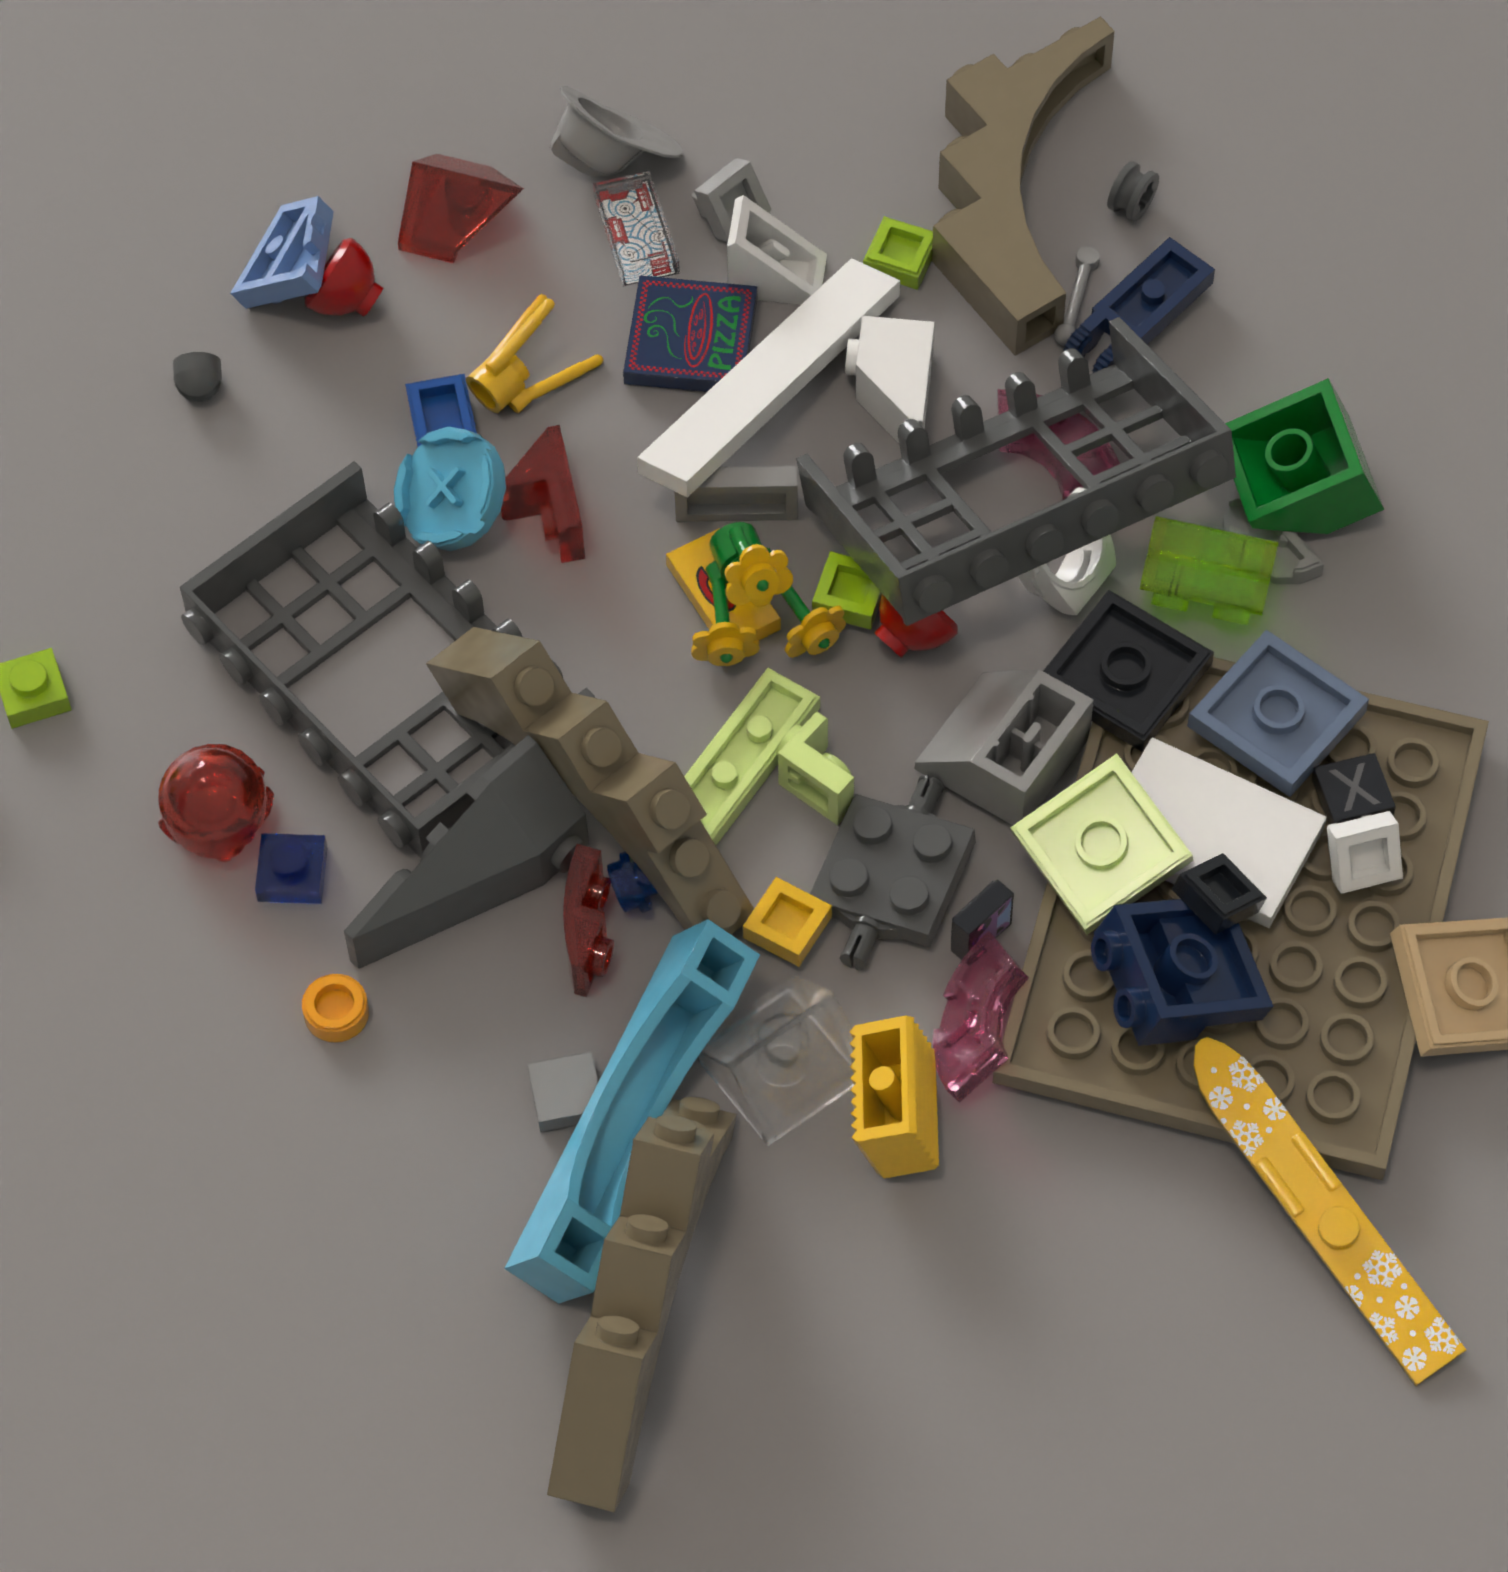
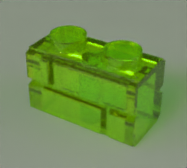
M1156 516L1141 578L1140 590L1153 592L1152 605L1187 612L1189 601H1196L1214 605L1212 618L1248 625L1251 614L1264 616L1280 542Z

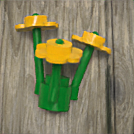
M734 522L725 525L714 533L710 539L709 546L715 561L706 567V572L712 585L716 624L712 625L709 631H700L692 636L693 646L691 647V655L694 659L709 661L716 666H731L741 662L745 657L753 656L759 652L760 646L757 640L756 629L752 627L739 628L737 624L730 622L727 598L734 605H744L751 601L756 607H764L771 602L773 595L781 594L801 622V625L792 628L786 636L789 642L786 644L784 651L791 658L800 656L806 651L810 655H817L834 645L840 636L839 633L846 626V622L843 619L844 610L841 606H834L829 610L825 607H819L810 612L792 587L793 575L786 567L788 565V557L784 551L774 550L771 552L770 548L763 546L756 529L749 523Z

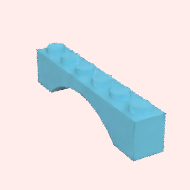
M709 919L672 936L504 1268L505 1270L558 1304L594 1292L604 1239L620 1216L633 1139L648 1117L657 1119V1117L662 1116L692 1064L713 1034L734 1009L760 956L759 953Z

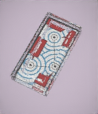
M650 171L593 183L594 198L623 287L637 284L640 275L667 277L680 274L679 259Z

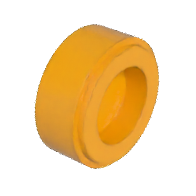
M329 974L316 979L306 989L302 998V1011L306 1026L314 1036L323 1041H347L363 1030L369 1018V1005L364 988L357 980L347 975Z

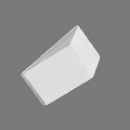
M742 195L736 198L727 244L728 284L757 286V301L803 304L823 285L827 254L746 196Z

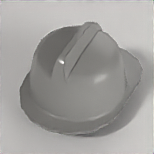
M568 86L560 88L561 95L568 104L551 140L550 148L556 157L578 171L593 177L611 176L623 172L644 151L668 158L682 156V147L676 140L655 126L629 114L601 105Z

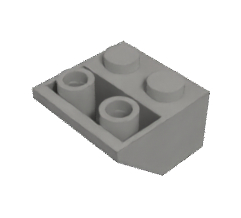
M1040 669L983 672L915 761L914 769L924 775H928L931 779L934 777L940 780L948 789L1009 824L1014 825L1039 808L1086 744L1091 729L1094 700Z

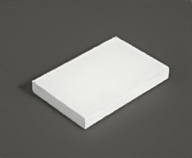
M1152 737L1131 773L1191 852L1194 860L1166 881L1174 884L1179 874L1224 853L1267 897L1259 913L1248 919L1270 928L1323 832L1327 817Z

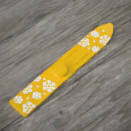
M1209 1037L1200 1039L1195 1045L1194 1071L1199 1090L1212 1113L1414 1385H1419L1466 1352L1467 1349L1261 1075L1243 1056L1225 1043Z

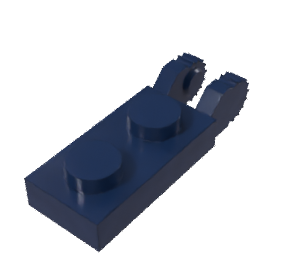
M1169 237L1092 308V314L1080 324L1078 329L1076 328L1071 333L1063 350L1074 348L1085 357L1087 353L1096 347L1104 332L1110 336L1109 321L1120 317L1148 345L1213 284L1215 269ZM1111 344L1096 359V363L1093 365V373L1114 364Z

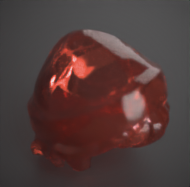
M206 744L194 747L176 758L164 773L158 795L161 819L158 822L159 828L173 842L182 845L188 851L194 852L203 858H213L219 862L226 863L239 855L245 848V845L252 842L257 830L267 820L273 807L274 792L265 784L263 778L265 772L242 750L226 744Z

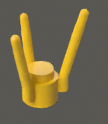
M544 294L537 296L491 355L466 378V383L473 395L482 405L494 413H499L504 407L509 405L514 412L519 414L533 400L603 364V357L596 354L525 388L524 381L529 378L530 374L527 367L515 354L555 306L554 301L547 298Z

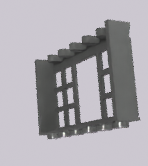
M1120 317L1109 321L1114 364L1107 368L1089 374L1088 361L1078 350L1074 348L1067 349L1058 359L1061 388L1037 398L1034 383L1023 372H1015L1005 382L1008 411L984 422L980 406L970 396H960L953 402L951 408L955 429L954 435L929 445L927 431L917 420L908 419L898 428L902 458L875 469L873 455L862 443H853L846 448L843 455L848 482L836 487L808 454L796 458L806 507L819 517L902 616L904 624L908 626L1236 478L1231 429ZM1135 389L1151 406L1148 409L1115 422L1099 404ZM1084 411L1101 428L1094 433L1065 445L1048 426ZM1163 418L1181 436L1145 453L1127 434ZM1034 433L1087 490L991 532L941 474ZM1113 441L1130 459L1093 475L1080 462L1077 456ZM927 481L943 499L905 516L889 497ZM876 504L891 523L872 530L857 511ZM954 512L970 530L965 534L932 547L916 528ZM900 535L918 553V555L899 562L884 544V542Z
M355 461L180 586L186 611L181 615V619L191 636L201 645L210 642L221 653L220 660L230 676L240 685L248 681L260 693L259 700L269 716L279 725L287 721L299 733V742L308 756L318 765H323L327 762L339 774V783L348 797L358 806L367 803L379 815V824L389 839L400 848L407 844L420 858L430 843L426 837L440 822L447 828H451L475 801L466 792L484 772L516 746L511 744L504 749L495 740L499 736L498 733L486 726L483 728L474 720L458 715L444 692H441L355 757L288 689L410 597L454 641L472 627L522 637L521 631L512 620L507 618L496 626L484 614L482 595L471 580L467 579L456 587L445 576L442 555L432 542L426 541L417 548L406 538L402 515L392 503L388 502L380 509H377L367 499L363 471ZM338 525L362 551L328 574L304 548ZM293 558L317 584L283 608L261 586L259 581ZM374 561L400 587L366 611L340 585ZM247 591L272 617L239 639L215 613ZM329 594L354 620L320 645L295 618ZM284 628L308 654L276 677L251 650L278 630ZM553 661L554 665L556 666V668L558 669L559 673L561 674V676H562V678H563V674H562L560 668H559V667L557 666V664ZM587 687L578 693L595 698V695ZM445 710L471 737L439 762H436L410 735ZM399 744L425 772L393 796L366 768ZM483 748L493 759L458 784L449 773ZM437 783L447 794L417 817H414L405 806Z

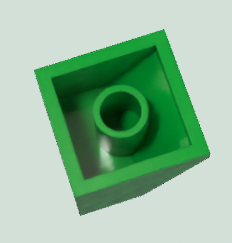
M1329 378L1225 423L1232 432L1236 472L1234 482L1252 529L1329 534L1384 510L1350 416Z

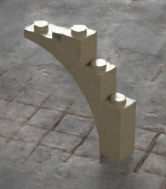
M1101 16L1081 28L1074 27L1068 30L1059 40L1036 53H1027L1021 56L1009 68L993 53L974 65L968 64L961 67L952 77L946 80L945 117L962 136L954 139L944 150L940 151L938 188L957 209L951 210L938 223L933 225L932 262L1015 356L1054 334L1057 327L1064 322L1066 292L1042 260L1026 224L1020 185L1031 151L1050 120L1080 89L1111 69L1115 31Z
M472 627L426 663L458 715L483 724L508 739L514 745H517L527 735L539 744L571 793L609 831L642 870L672 910L684 930L707 919L731 935L744 925L754 908L702 824L701 819L707 813L676 762L639 753L606 700L572 693L539 640Z
M685 1097L681 1100L672 1099L662 1116L657 1117V1119L648 1117L633 1139L620 1216L604 1239L591 1316L576 1338L573 1346L549 1480L548 1496L615 1512L630 1485L652 1378L680 1274L708 1190L720 1161L733 1137L737 1114L720 1110V1106L712 1100L701 1097Z

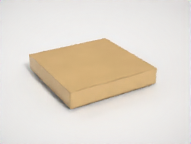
M1508 917L1403 924L1396 927L1390 933L1420 1057L1508 1050Z

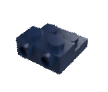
M1181 899L1114 905L1094 932L1091 943L1092 960L1098 970L1103 972L1109 971L1117 991L1113 1004L1115 1018L1121 1027L1132 1028L1138 1046L1195 1040L1206 1026L1260 1021L1274 1007L1239 923L1215 935Z

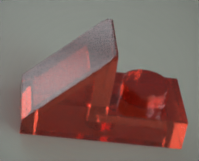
M560 425L547 427L505 477L506 491L501 507V517L503 520H514L540 515L544 540H556L561 563L585 559L582 522Z

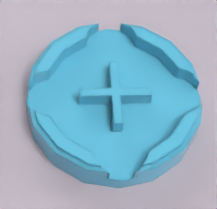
M445 427L428 432L418 441L422 445L416 449L413 455L406 454L399 466L394 485L395 507L402 515L404 526L413 535L411 537L418 543L424 544L426 541H430L437 549L454 551L471 546L489 531L501 512L506 491L504 464L495 446L477 433L454 427Z

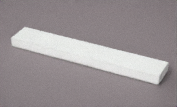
M851 258L637 457L638 474L688 498L847 347L848 339H855L860 334L862 316L878 317L900 297V280Z

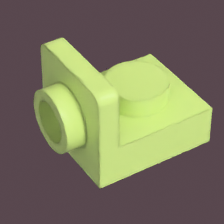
M815 712L803 726L799 724L794 725L781 739L776 751L778 756V784L838 826L843 821L854 797V777L839 758L830 753H824L828 747V718L819 712Z

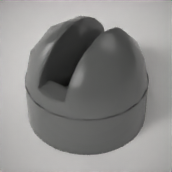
M190 352L176 357L173 360V379L179 393L187 400L200 403L210 400L218 392L221 384V359L207 352Z

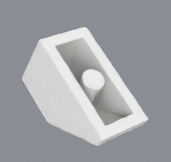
M862 316L860 339H848L845 375L856 376V400L899 443L898 428L904 421L915 419L925 429L933 362L935 322Z

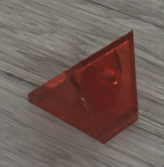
M438 153L412 161L398 237V250L454 264L458 255L457 252L524 188L491 166Z

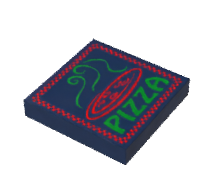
M640 275L623 370L624 384L708 392L749 354L758 299L757 286Z

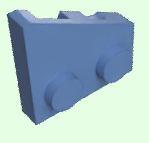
M319 196L281 205L230 294L247 309L269 303L277 304L287 299L318 293L322 286L334 211Z

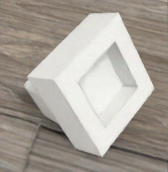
M1390 811L1365 815L1358 819L1338 824L1333 823L1327 826L1332 881L1341 894L1403 879L1399 823Z

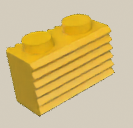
M905 1015L855 1025L849 1031L854 1038L849 1043L853 1048L850 1057L854 1061L850 1066L854 1072L850 1078L854 1086L850 1091L855 1096L851 1100L855 1108L851 1112L855 1119L851 1124L855 1131L851 1138L876 1173L884 1179L935 1170L939 1166L935 1049L931 1048V1043L927 1042V1036H923V1030L919 1029V1024L914 1023V1017Z

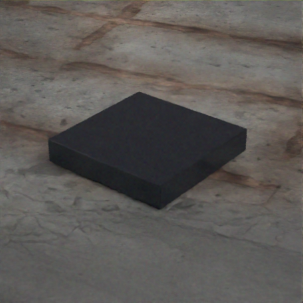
M1108 590L1043 672L1093 699L1091 721L1143 752L1150 739L1157 735L1212 665L1214 652Z

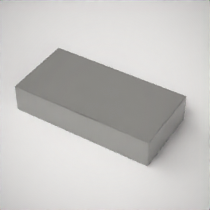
M797 466L719 467L688 498L674 491L676 522L798 520Z

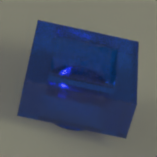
M261 833L255 884L257 901L322 904L328 851L325 835Z

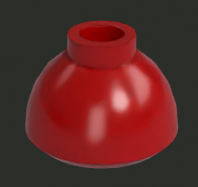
M347 238L340 242L325 263L322 286L318 293L305 295L304 300L307 308L320 314L341 316L355 311L365 317L384 287L375 282L374 267L368 253L355 239Z
M883 594L881 595L879 612L882 625L874 633L901 658L909 649L912 651L935 649L949 642L958 634V625L943 610L906 626L902 616Z

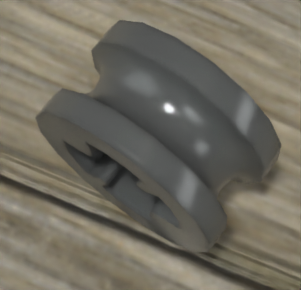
M1129 161L1119 172L1108 196L1107 207L1114 212L1119 211L1121 208L1125 209L1127 218L1137 221L1151 204L1157 191L1160 177L1154 171H1148L1146 174L1141 173L1140 165L1134 161Z

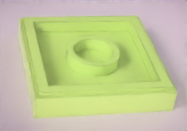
M1117 753L1010 827L1013 835L1086 935L1098 928L1114 905L1134 903L1194 861L1191 852Z

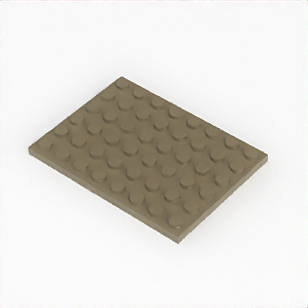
M1213 657L1212 665L1154 738L1325 816L1311 779L1312 773L1294 794L1289 797L1187 726L1189 713L1236 663ZM1358 691L1369 699L1366 713L1319 766L1372 753L1376 754L1396 806L1394 818L1399 823L1403 879L1341 894L1332 881L1327 826L1329 824L1326 819L1323 832L1270 928L1248 918L1239 922L1274 1006L1263 1020L1206 1026L1195 1040L1138 1046L1132 1028L1121 1027L1115 1018L1113 1004L1117 991L1109 971L1103 972L1098 970L1092 960L1091 943L1095 930L1088 935L1085 934L1047 881L994 1067L992 1083L1234 1143L1202 1096L1194 1071L1195 1045L1200 1039L1209 1037L1225 1043L1251 1064L1265 1080L1329 1167L1383 1180L1416 1041L1390 933L1396 927L1403 924L1443 922L1489 721ZM1092 722L1076 781L1116 753L1130 772H1132L1143 752ZM1165 880L1134 903L1180 898L1171 890L1174 884Z

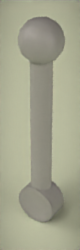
M1083 246L1078 249L1076 254V265L1079 270L1064 322L1054 332L1056 342L1065 347L1064 345L1067 343L1071 333L1076 329L1075 323L1090 271H1094L1099 265L1100 253L1092 246Z

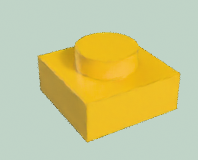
M775 877L744 923L743 938L800 967L832 918V905Z

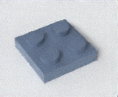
M1265 630L1189 713L1187 726L1278 790L1291 797L1311 775L1313 768L1319 766L1366 713L1369 699L1268 630Z

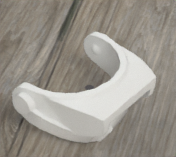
M1078 487L1073 490L1068 498L1087 489ZM1111 535L1105 536L1066 554L1056 574H1053L1045 563L1018 577L1029 592L1040 596L1056 610L1063 614L1078 615L1116 567V555Z

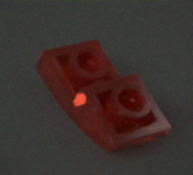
M577 844L565 885L563 920L569 975L574 994L587 997L595 975L600 977L606 975L613 956L614 940L607 938L605 912H603L609 896L611 879L603 874L601 850Z

